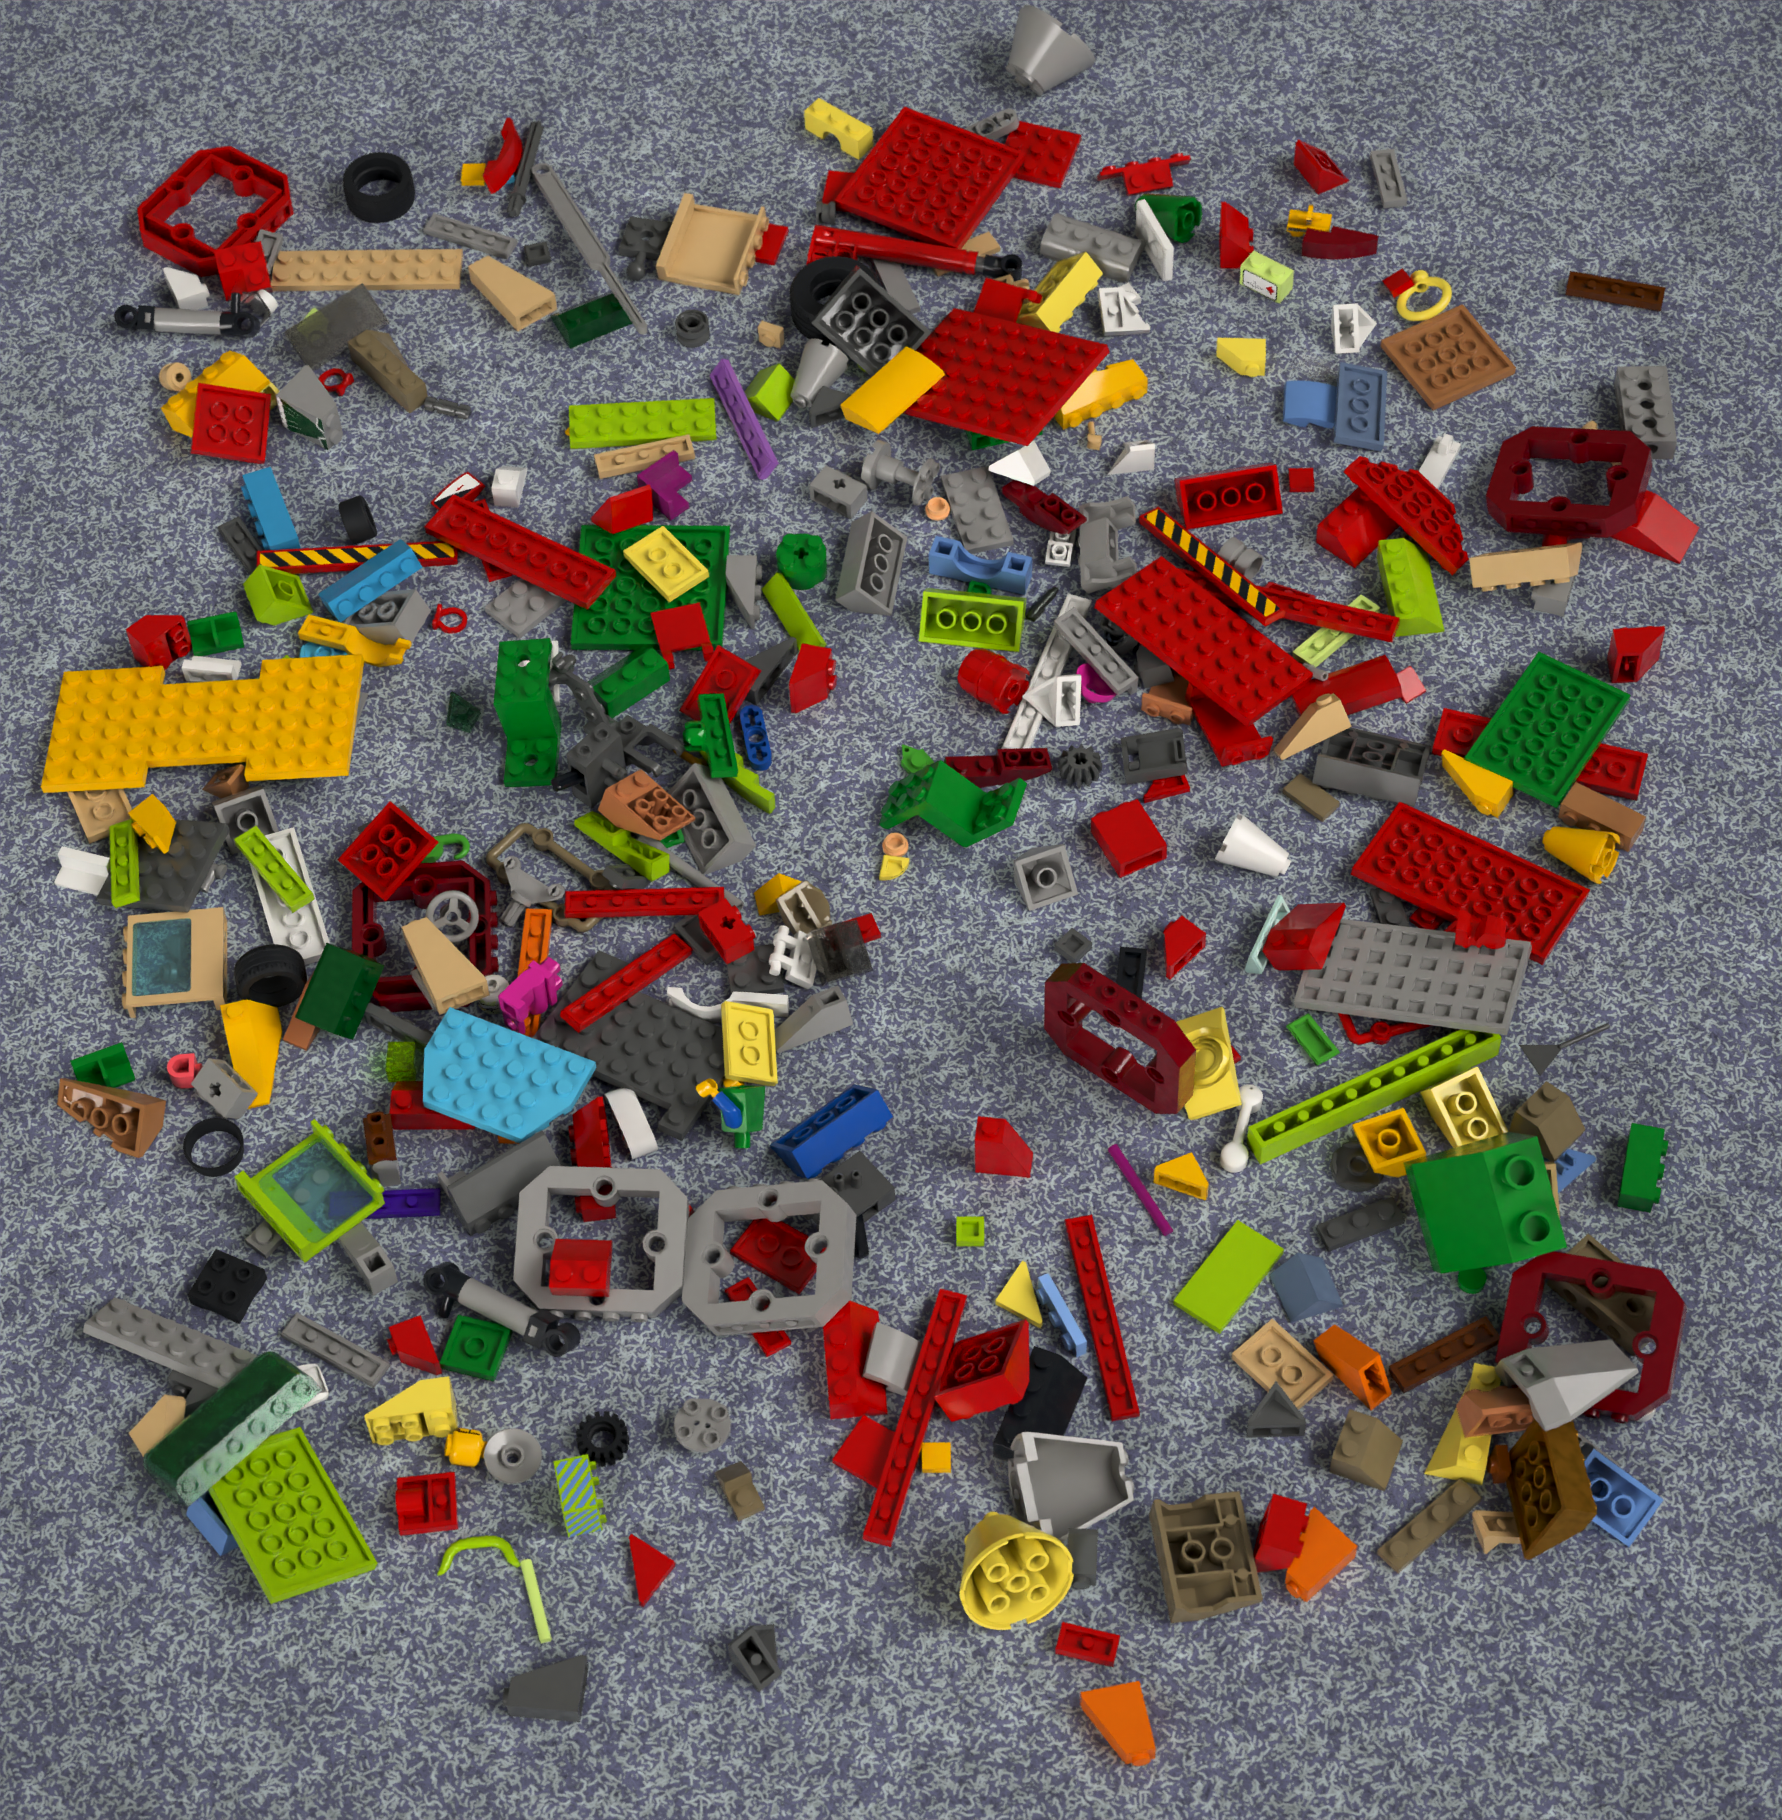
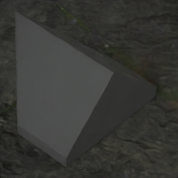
M1275 1381L1247 1421V1438L1305 1436L1306 1419L1277 1381Z
M774 1624L750 1626L728 1644L730 1661L759 1692L782 1674L777 1661Z

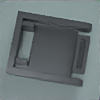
M1175 728L1121 738L1124 775L1127 785L1187 774L1182 729ZM1139 753V762L1129 761V755Z

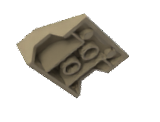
M1240 1491L1206 1494L1192 1503L1168 1505L1160 1499L1153 1501L1149 1519L1170 1623L1202 1620L1263 1601Z

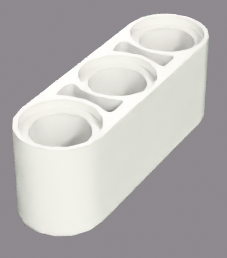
M618 1088L605 1093L606 1103L610 1104L612 1117L616 1126L620 1127L621 1137L626 1148L630 1150L631 1159L633 1160L657 1151L658 1147L655 1137L635 1092L626 1088Z

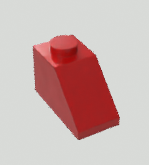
M1182 915L1175 922L1171 921L1163 932L1166 977L1169 980L1205 947L1206 933Z
M421 1315L388 1327L391 1338L386 1339L392 1355L398 1354L401 1363L434 1375L442 1374L439 1360Z

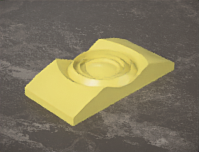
M1219 1007L1177 1021L1178 1026L1196 1048L1193 1096L1185 1104L1188 1118L1195 1120L1242 1105L1224 1008Z

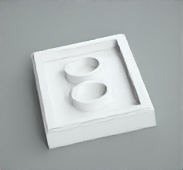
M1146 200L1137 201L1135 234L1138 239L1145 241L1146 246L1144 250L1162 280H1171L1173 275L1174 247Z

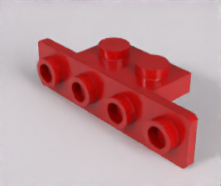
M1176 153L1170 155L1169 159L1161 160V157L1148 159L1147 163L1138 164V161L1126 163L1125 167L1116 168L1115 165L1102 168V171L1097 175V179L1100 181L1123 176L1127 196L1173 188L1170 167L1186 165L1191 161L1190 155L1184 156L1183 153Z

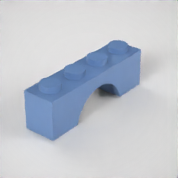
M935 536L929 552V574L969 583L972 580L985 583L992 588L1025 595L1032 578V557L1008 552L1004 557L997 560L982 559L969 553L960 541Z

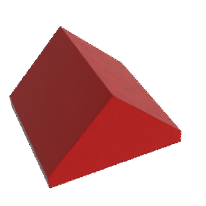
M1298 139L1295 143L1294 166L1317 194L1349 182L1324 150Z
M650 484L608 498L590 518L592 523L611 534H615L653 521L652 488Z

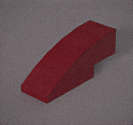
M1332 226L1331 232L1307 228L1302 241L1301 256L1335 260L1374 255L1377 253L1379 235Z

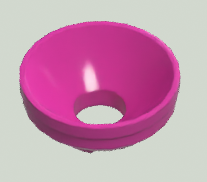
M1088 663L1079 666L1076 674L1081 675V695L1087 702L1105 703L1114 699L1116 696L1115 692Z

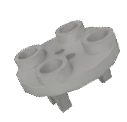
M690 1398L684 1402L683 1407L679 1409L674 1418V1432L677 1441L684 1448L693 1452L706 1453L719 1448L726 1442L731 1431V1419L727 1407L712 1399Z

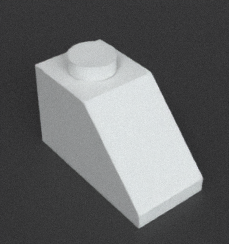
M169 267L163 268L166 283L178 309L198 310L208 306L206 299L210 297L208 288L205 283H200L197 275Z
M502 466L496 469L491 487L494 506L519 508L527 468Z

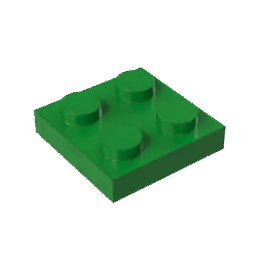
M457 1315L440 1360V1367L444 1370L495 1382L513 1332L511 1329L500 1324Z

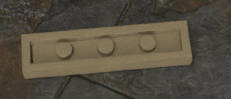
M1460 1478L1380 1547L1377 1554L1399 1574L1478 1505L1482 1497Z

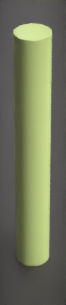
M525 1559L520 1562L539 1640L542 1644L552 1639L532 1560Z

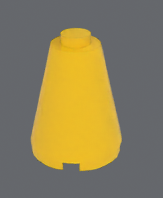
M1554 826L1545 832L1542 843L1544 844L1545 851L1592 882L1601 884L1603 882L1600 878L1603 874L1608 878L1615 867L1619 852L1615 851V844H1620V837L1613 832Z

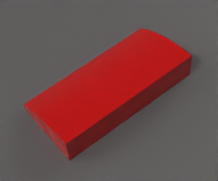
M1386 655L1329 673L1325 681L1314 678L1291 695L1299 716L1303 714L1310 704L1316 702L1319 696L1334 693L1341 700L1347 715L1403 697L1401 684Z

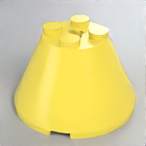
M995 1511L989 1512L982 1521L972 1528L964 1539L966 1547L960 1585V1600L970 1619L980 1626L995 1630L1011 1629L1010 1624L1026 1619L1028 1624L1033 1623L1051 1612L1062 1601L1071 1586L1074 1576L1072 1573L1073 1559L1067 1547L1059 1539L1012 1516L999 1514Z

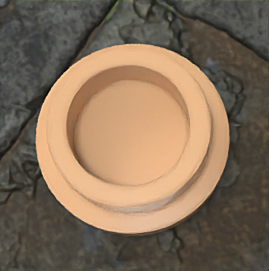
M934 497L927 503L925 513L932 520H943L950 514V506L944 498Z
M900 833L887 835L882 843L883 852L889 856L902 857L907 853L909 847L907 839Z

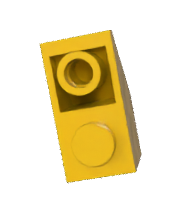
M151 794L132 809L128 815L133 820L131 824L133 830L140 837L145 835L143 838L152 849L157 847L165 854L169 851L176 821L165 805Z

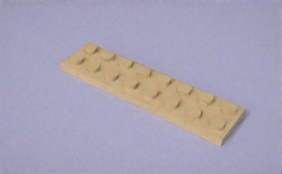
M463 250L279 251L273 265L271 286L273 291L460 289Z

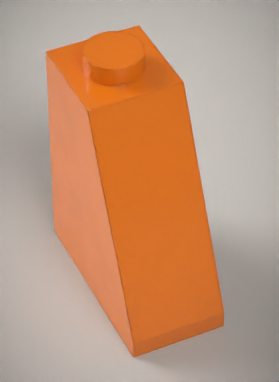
M1335 1324L1313 1340L1319 1359L1370 1411L1392 1395L1379 1353Z
M1315 1507L1310 1510L1308 1515L1309 1522L1306 1532L1301 1533L1299 1540L1304 1541L1300 1558L1294 1557L1290 1568L1286 1571L1285 1578L1286 1588L1289 1593L1295 1598L1301 1597L1305 1602L1309 1601L1356 1557L1357 1545Z
M1140 1681L1080 1692L1081 1709L1125 1764L1133 1763L1134 1766H1143L1150 1763L1151 1759H1155L1156 1747Z

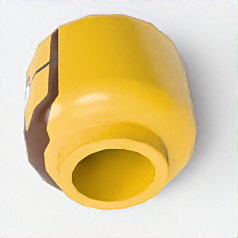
M455 1428L452 1434H447L444 1456L449 1457V1462L452 1465L476 1467L480 1458L484 1459L487 1441H483L482 1433L479 1430Z

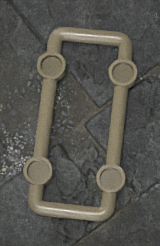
M529 823L517 825L486 855V862L496 871L498 881L502 884H509L504 862L496 858L520 836L526 833L532 837L534 847L537 850L551 851L589 879L592 890H619L609 884L610 880L602 875L604 870L594 871L554 841L551 830L547 828L537 829ZM554 901L539 903L546 909H552L554 921L558 926H570L578 932L591 930L604 918H587L584 922H581L577 918H565V903L559 905Z

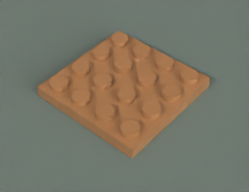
M1463 304L1381 340L1380 347L1432 410H1436L1515 374L1516 370L1514 364Z

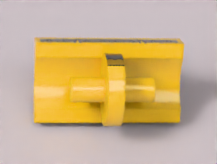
M1309 205L1308 211L1290 209L1286 232H1290V235L1293 237L1303 236L1307 228L1330 232L1332 214L1313 212L1314 205Z

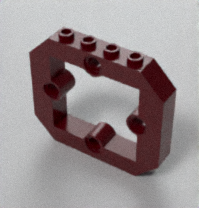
M1532 426L1502 442L1486 493L1488 514L1507 532L1608 538L1638 521L1653 468L1651 449L1631 431ZM1530 458L1563 459L1577 464L1588 461L1620 462L1621 465L1612 466L1606 471L1607 490L1611 498L1609 506L1571 504V501L1564 496L1553 497L1547 502L1518 501L1519 495L1529 493L1534 488L1532 465L1529 462Z
M463 860L420 863L387 901L414 900V904L417 907L427 909L432 899L442 892L453 890L469 895L475 902L479 913L477 927L472 935L467 938L470 946V962L484 976L498 973V956L494 957V950H498V936L493 934V928H498L497 912H493V906L498 904L497 891L491 889L490 880ZM361 882L352 890V951L377 961V957L384 954L387 949L383 927L377 923V902L385 901L366 884ZM469 910V917H468L467 920H466V922H468V923H470V919H471L470 910ZM412 975L380 977L369 1003L371 1002L378 1007L384 1006L391 1012L432 1009ZM471 1003L461 1007H468Z
M1061 963L1045 981L1044 1029L1065 1056L1155 1114H1177L1193 1096L1196 1048L1175 1020L1085 963ZM1094 1010L1102 1015L1111 1025L1122 1028L1155 1049L1157 1054L1144 1067L1137 1063L1135 1057L1128 1050L1122 1047L1114 1048L1084 1029L1082 1021Z
M1553 1251L1535 1257L1512 1273L1495 1359L1496 1364L1501 1359L1532 1348V1345H1539L1548 1338L1549 1326L1544 1316L1539 1313L1545 1279L1587 1286L1591 1295L1600 1300L1611 1298L1616 1291L1655 1298L1650 1330L1638 1333L1632 1342L1636 1358L1643 1364L1638 1393L1615 1389L1583 1412L1582 1415L1598 1419L1599 1415L1609 1416L1613 1422L1628 1424V1420L1638 1421L1671 1398L1687 1307L1661 1269ZM1599 1277L1609 1279L1608 1284L1603 1288L1594 1286L1595 1280ZM1530 1323H1540L1541 1327L1538 1332L1534 1334L1526 1332V1328ZM1647 1342L1656 1345L1655 1350L1650 1354H1644L1640 1351L1642 1345ZM1512 1385L1513 1388L1519 1387L1518 1385Z

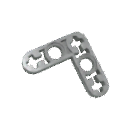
M1004 109L964 129L988 139L996 140L1016 130L1019 126V119L1013 109ZM987 127L993 128L990 133H981Z

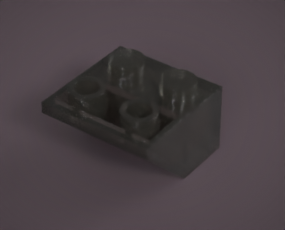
M857 920L835 923L812 930L806 935L822 986L873 971Z

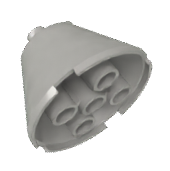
M1024 5L1019 10L1008 65L1005 69L1016 76L1015 82L1024 88L1028 85L1035 94L1042 96L1044 92L1091 68L1096 59L1089 47L1075 33L1070 36L1060 28L1062 26L1060 21L1041 9L1031 5Z

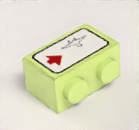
M1253 251L1241 264L1240 284L1277 303H1281L1293 289L1294 270L1256 251Z

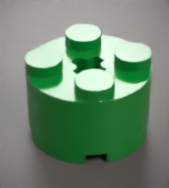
M804 533L786 534L776 551L778 573L784 575L792 589L809 590L814 588L827 575V555L822 538L818 535Z

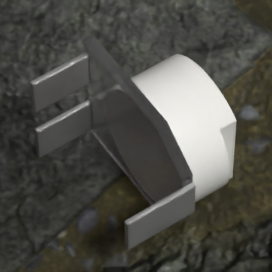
M263 289L257 293H242L240 303L246 299L244 303H248L255 313L264 318L260 322L261 327L278 307L276 300Z

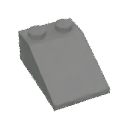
M416 589L387 591L341 623L355 626L362 635L376 643L384 645L394 644L398 638L409 640L413 643L431 610Z

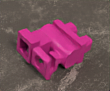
M547 957L541 964L533 960L528 965V969L498 995L506 1027L520 1034H525L524 1020L528 1017V1012L533 1015L542 1014L547 1010L548 1004L553 1006L558 1001L556 991L563 986L562 979L557 975L561 970L559 963L550 957Z

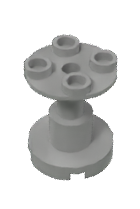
M882 440L875 441L872 447L876 449L873 454H867L861 472V480L865 481L864 484L867 485V488L875 490L881 480L894 485L901 481L914 486L912 492V502L914 505L919 506L924 499L929 501L934 492V487L931 485L934 477L939 472L940 463L929 458L925 461L919 472L904 467L903 461L891 457L890 443Z

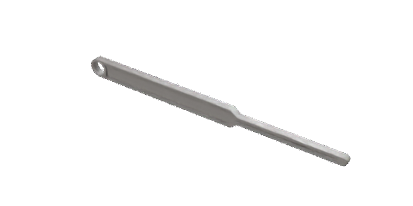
M535 164L531 169L532 178L591 269L601 273L638 333L646 334V322L609 267L610 256L561 180L549 164ZM541 169H545L548 171L544 174L536 173V171Z

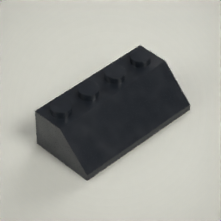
M1034 1346L1029 1357V1383L1024 1397L1016 1404H1009L993 1442V1458L1007 1463L1008 1459L1014 1458V1451L1010 1448L1014 1438L1023 1432L1064 1436L1088 1377L1062 1355Z

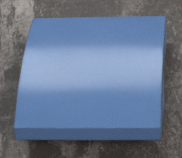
M1286 381L1284 384L1283 422L1299 427H1306L1308 423H1312L1324 428H1333L1335 423L1337 387L1313 381Z

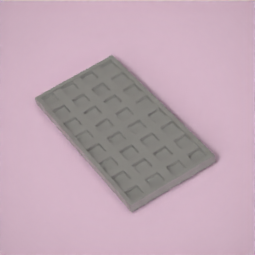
M1341 919L1323 968L1320 970H1303L1294 998L1295 1008L1507 1035L1532 945L1528 941L1506 939L1505 946L1500 949H1490L1484 945L1480 948L1476 946L1464 948L1460 945H1455L1456 933Z

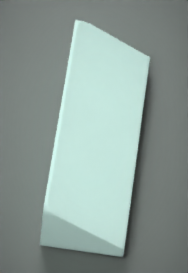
M1282 895L1277 896L1249 955L1245 967L1247 973L1262 974L1268 959L1262 950L1268 934L1290 912Z

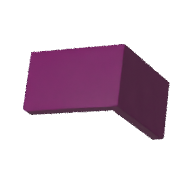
M675 450L637 475L638 488L650 484L652 488V505L670 521L689 508V502L679 495L677 491L690 483L692 476L679 465L678 453Z

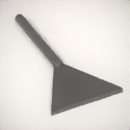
M1606 1023L1559 1045L1519 1046L1541 1076L1561 1049L1610 1028V1024Z

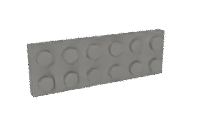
M115 1297L84 1323L83 1333L231 1394L261 1364V1357L247 1350L227 1344L223 1340L215 1339L198 1330L188 1328L176 1323L174 1320L166 1319L147 1309H142Z

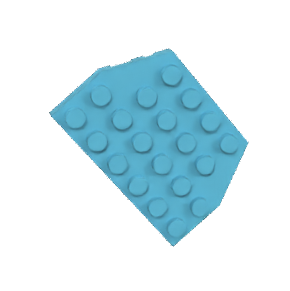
M449 1007L424 1049L423 1105L428 1109L520 1144L535 1133L543 1131L552 1120L561 1114L566 1115L572 1111L596 1069V1062Z

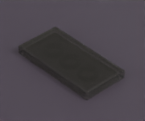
M361 283L286 330L284 335L305 365L310 366L314 372L349 350L348 341L363 331H379L390 322L364 284Z

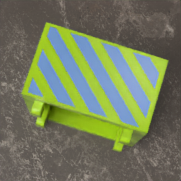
M588 1454L553 1461L568 1537L603 1530L602 1523H606L607 1519L605 1514L600 1515L599 1508H603L604 1505L602 1499L597 1500L595 1486L600 1484L599 1477H593L591 1471L597 1469L596 1462H589Z

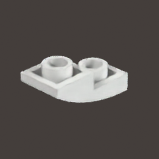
M1077 528L1069 534H1059L1051 531L1045 565L1070 567Z

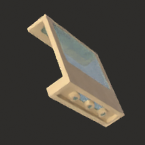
M223 907L189 910L188 913L174 911L128 916V926L123 927L124 941L127 942V948L123 949L124 964H127V971L122 972L123 985L126 987V993L122 994L123 1009H128L130 1018H136V1007L213 1000L216 1010H221L220 1005L227 1004V918Z

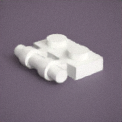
M779 926L778 933L774 935L773 939L774 952L769 957V973L778 976L781 968L787 970L786 980L809 989L814 983L822 941L800 930L794 937L788 935L789 928L787 926ZM785 948L791 950L790 957L784 955Z

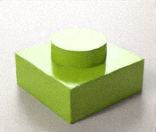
M956 1216V1247L984 1246V1216Z

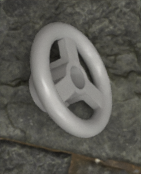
M451 890L442 892L432 899L427 907L425 917L437 928L444 925H457L464 931L460 934H444L451 943H458L467 939L475 931L479 913L471 897L463 892ZM449 899V904H445L440 909V918L434 920L433 915L438 904ZM458 899L468 906L471 913L470 923L461 918V911L457 907ZM450 912L456 913V917L453 920L447 919V915Z

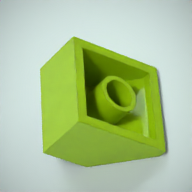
M259 564L243 583L254 616L261 623L275 626L313 613L299 575Z

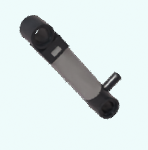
M240 293L231 294L230 312L158 308L138 305L137 309L126 304L118 307L114 315L117 325L129 331L138 329L142 332H174L246 338L254 337L260 331V322L257 317L248 312H240ZM132 312L133 320L126 324L125 316L127 313ZM249 319L251 325L248 330L243 331L241 327L242 322Z
M443 1262L430 1268L424 1274L423 1282L426 1290L433 1295H444L438 1312L441 1318L446 1319L449 1317L454 1301L522 1335V1341L537 1349L544 1347L545 1351L551 1356H562L578 1347L580 1343V1332L573 1324L567 1322L558 1325L560 1317L544 1309L538 1312L460 1272L458 1266L452 1262ZM440 1274L443 1276L445 1282L441 1280ZM559 1335L563 1338L564 1344L560 1341Z

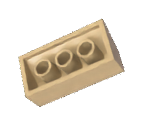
M1582 542L1491 552L1471 557L1469 561L1473 588L1481 587L1482 592L1497 590V585H1506V589L1521 587L1523 582H1530V586L1545 585V580L1554 579L1555 584L1570 582V577L1578 575Z

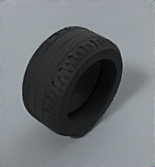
M270 944L251 949L239 958L234 967L236 989L241 1000L248 999L274 1007H282L298 999L307 983L303 957L295 949L284 945Z

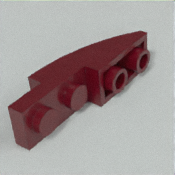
M1014 479L1002 487V494L1019 507V511L1024 517L1046 530L1059 534H1069L1087 521L1084 515L1054 493L1047 495L1035 485L1033 486Z
M1047 748L997 749L996 754L990 756L945 757L944 763L979 788L1003 785L1018 778L1027 781L1049 773L1052 770Z

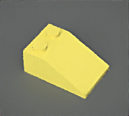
M1478 1066L1466 1069L1420 1092L1431 1117L1453 1148L1508 1132Z

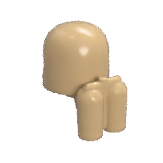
M179 362L166 364L159 372L160 383L168 390L181 391L188 382L193 381L189 369Z

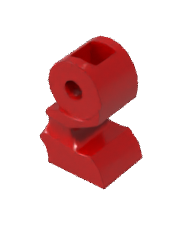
M1459 909L1455 945H1460L1464 948L1469 946L1480 948L1484 945L1490 949H1500L1505 946V936L1509 925L1504 919L1494 915H1487L1480 923L1474 924L1470 920L1471 914Z

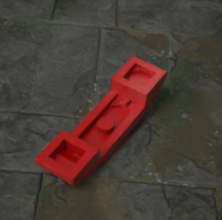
M511 117L506 118L501 130L504 144L497 160L488 161L482 175L491 194L496 193L506 184L521 160L522 141Z

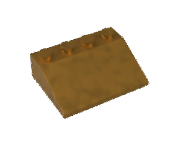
M1534 1419L1509 1451L1512 1472L1506 1480L1524 1559L1527 1560L1538 1556L1583 1531L1597 1514V1505L1593 1499L1590 1479L1587 1476L1584 1464V1455L1581 1453L1578 1432L1575 1429L1573 1420L1545 1432Z

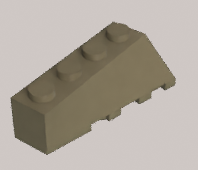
M365 330L348 341L351 360L408 413L413 412L424 404L426 397H428L426 384L411 371L389 333Z

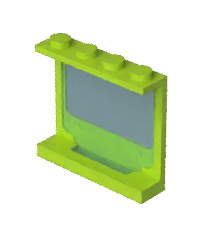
M315 1119L310 1122L313 1134L255 1176L250 1178L244 1170L234 1176L238 1190L304 1263L385 1204L382 1194L384 1188L376 1178L371 1180L367 1175L368 1172L359 1160L355 1162L350 1157L351 1153L342 1142L338 1144L333 1139L334 1135L328 1126H321Z

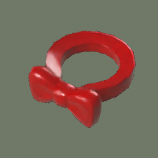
M340 368L329 369L319 377L320 382L328 392L336 391L339 396H343L348 385L354 383L353 375L350 372L346 374ZM339 375L343 379L341 384L326 386L324 384L325 380L330 376Z
M438 604L432 621V628L434 630L439 628L449 634L458 633L466 627L467 615L462 609L456 607L443 609V606ZM448 614H458L461 616L462 622L456 627H448L440 619Z

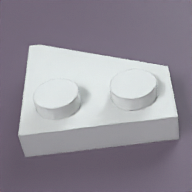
M1123 287L1099 288L1098 299L1103 336L1150 332L1149 324L1144 323L1138 314V308L1129 300V296Z

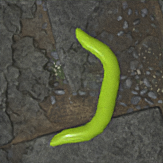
M494 1535L467 1537L457 1540L446 1549L437 1575L445 1574L450 1568L454 1556L466 1549L496 1547L503 1552L510 1564L515 1567H520L521 1565L512 1546L505 1539Z

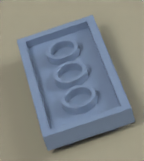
M1340 362L1337 374L1333 443L1382 451L1384 446L1388 371Z

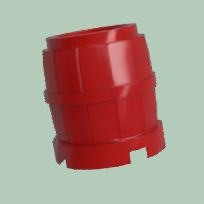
M975 649L961 663L957 679L961 688L976 700L991 705L994 710L1002 714H1008L1010 711L1007 709L1013 703L1018 706L1022 701V695L1025 694L1029 687V681L1025 680L1026 674L1030 675L1025 667L1013 664L1000 654L986 649Z

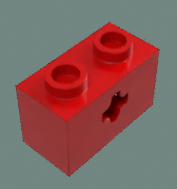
M726 898L698 912L700 928L726 964L754 951L753 939L756 936L752 927L749 924H744L741 920L742 916L739 909L735 905L731 906Z

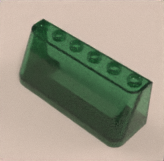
M272 1351L262 1352L153 1445L144 1455V1468L174 1504L190 1506L319 1394L322 1389L312 1377L278 1353Z

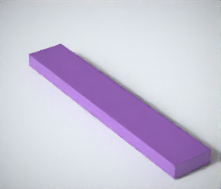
M721 359L709 376L758 478L762 480L767 479L779 463L729 360Z

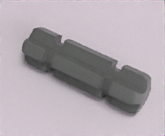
M431 396L426 397L424 401V408L428 411L434 412V410H437V413L453 417L458 415V418L468 419L471 414V407L469 405L460 404L459 406L457 402L444 399L437 401V398Z

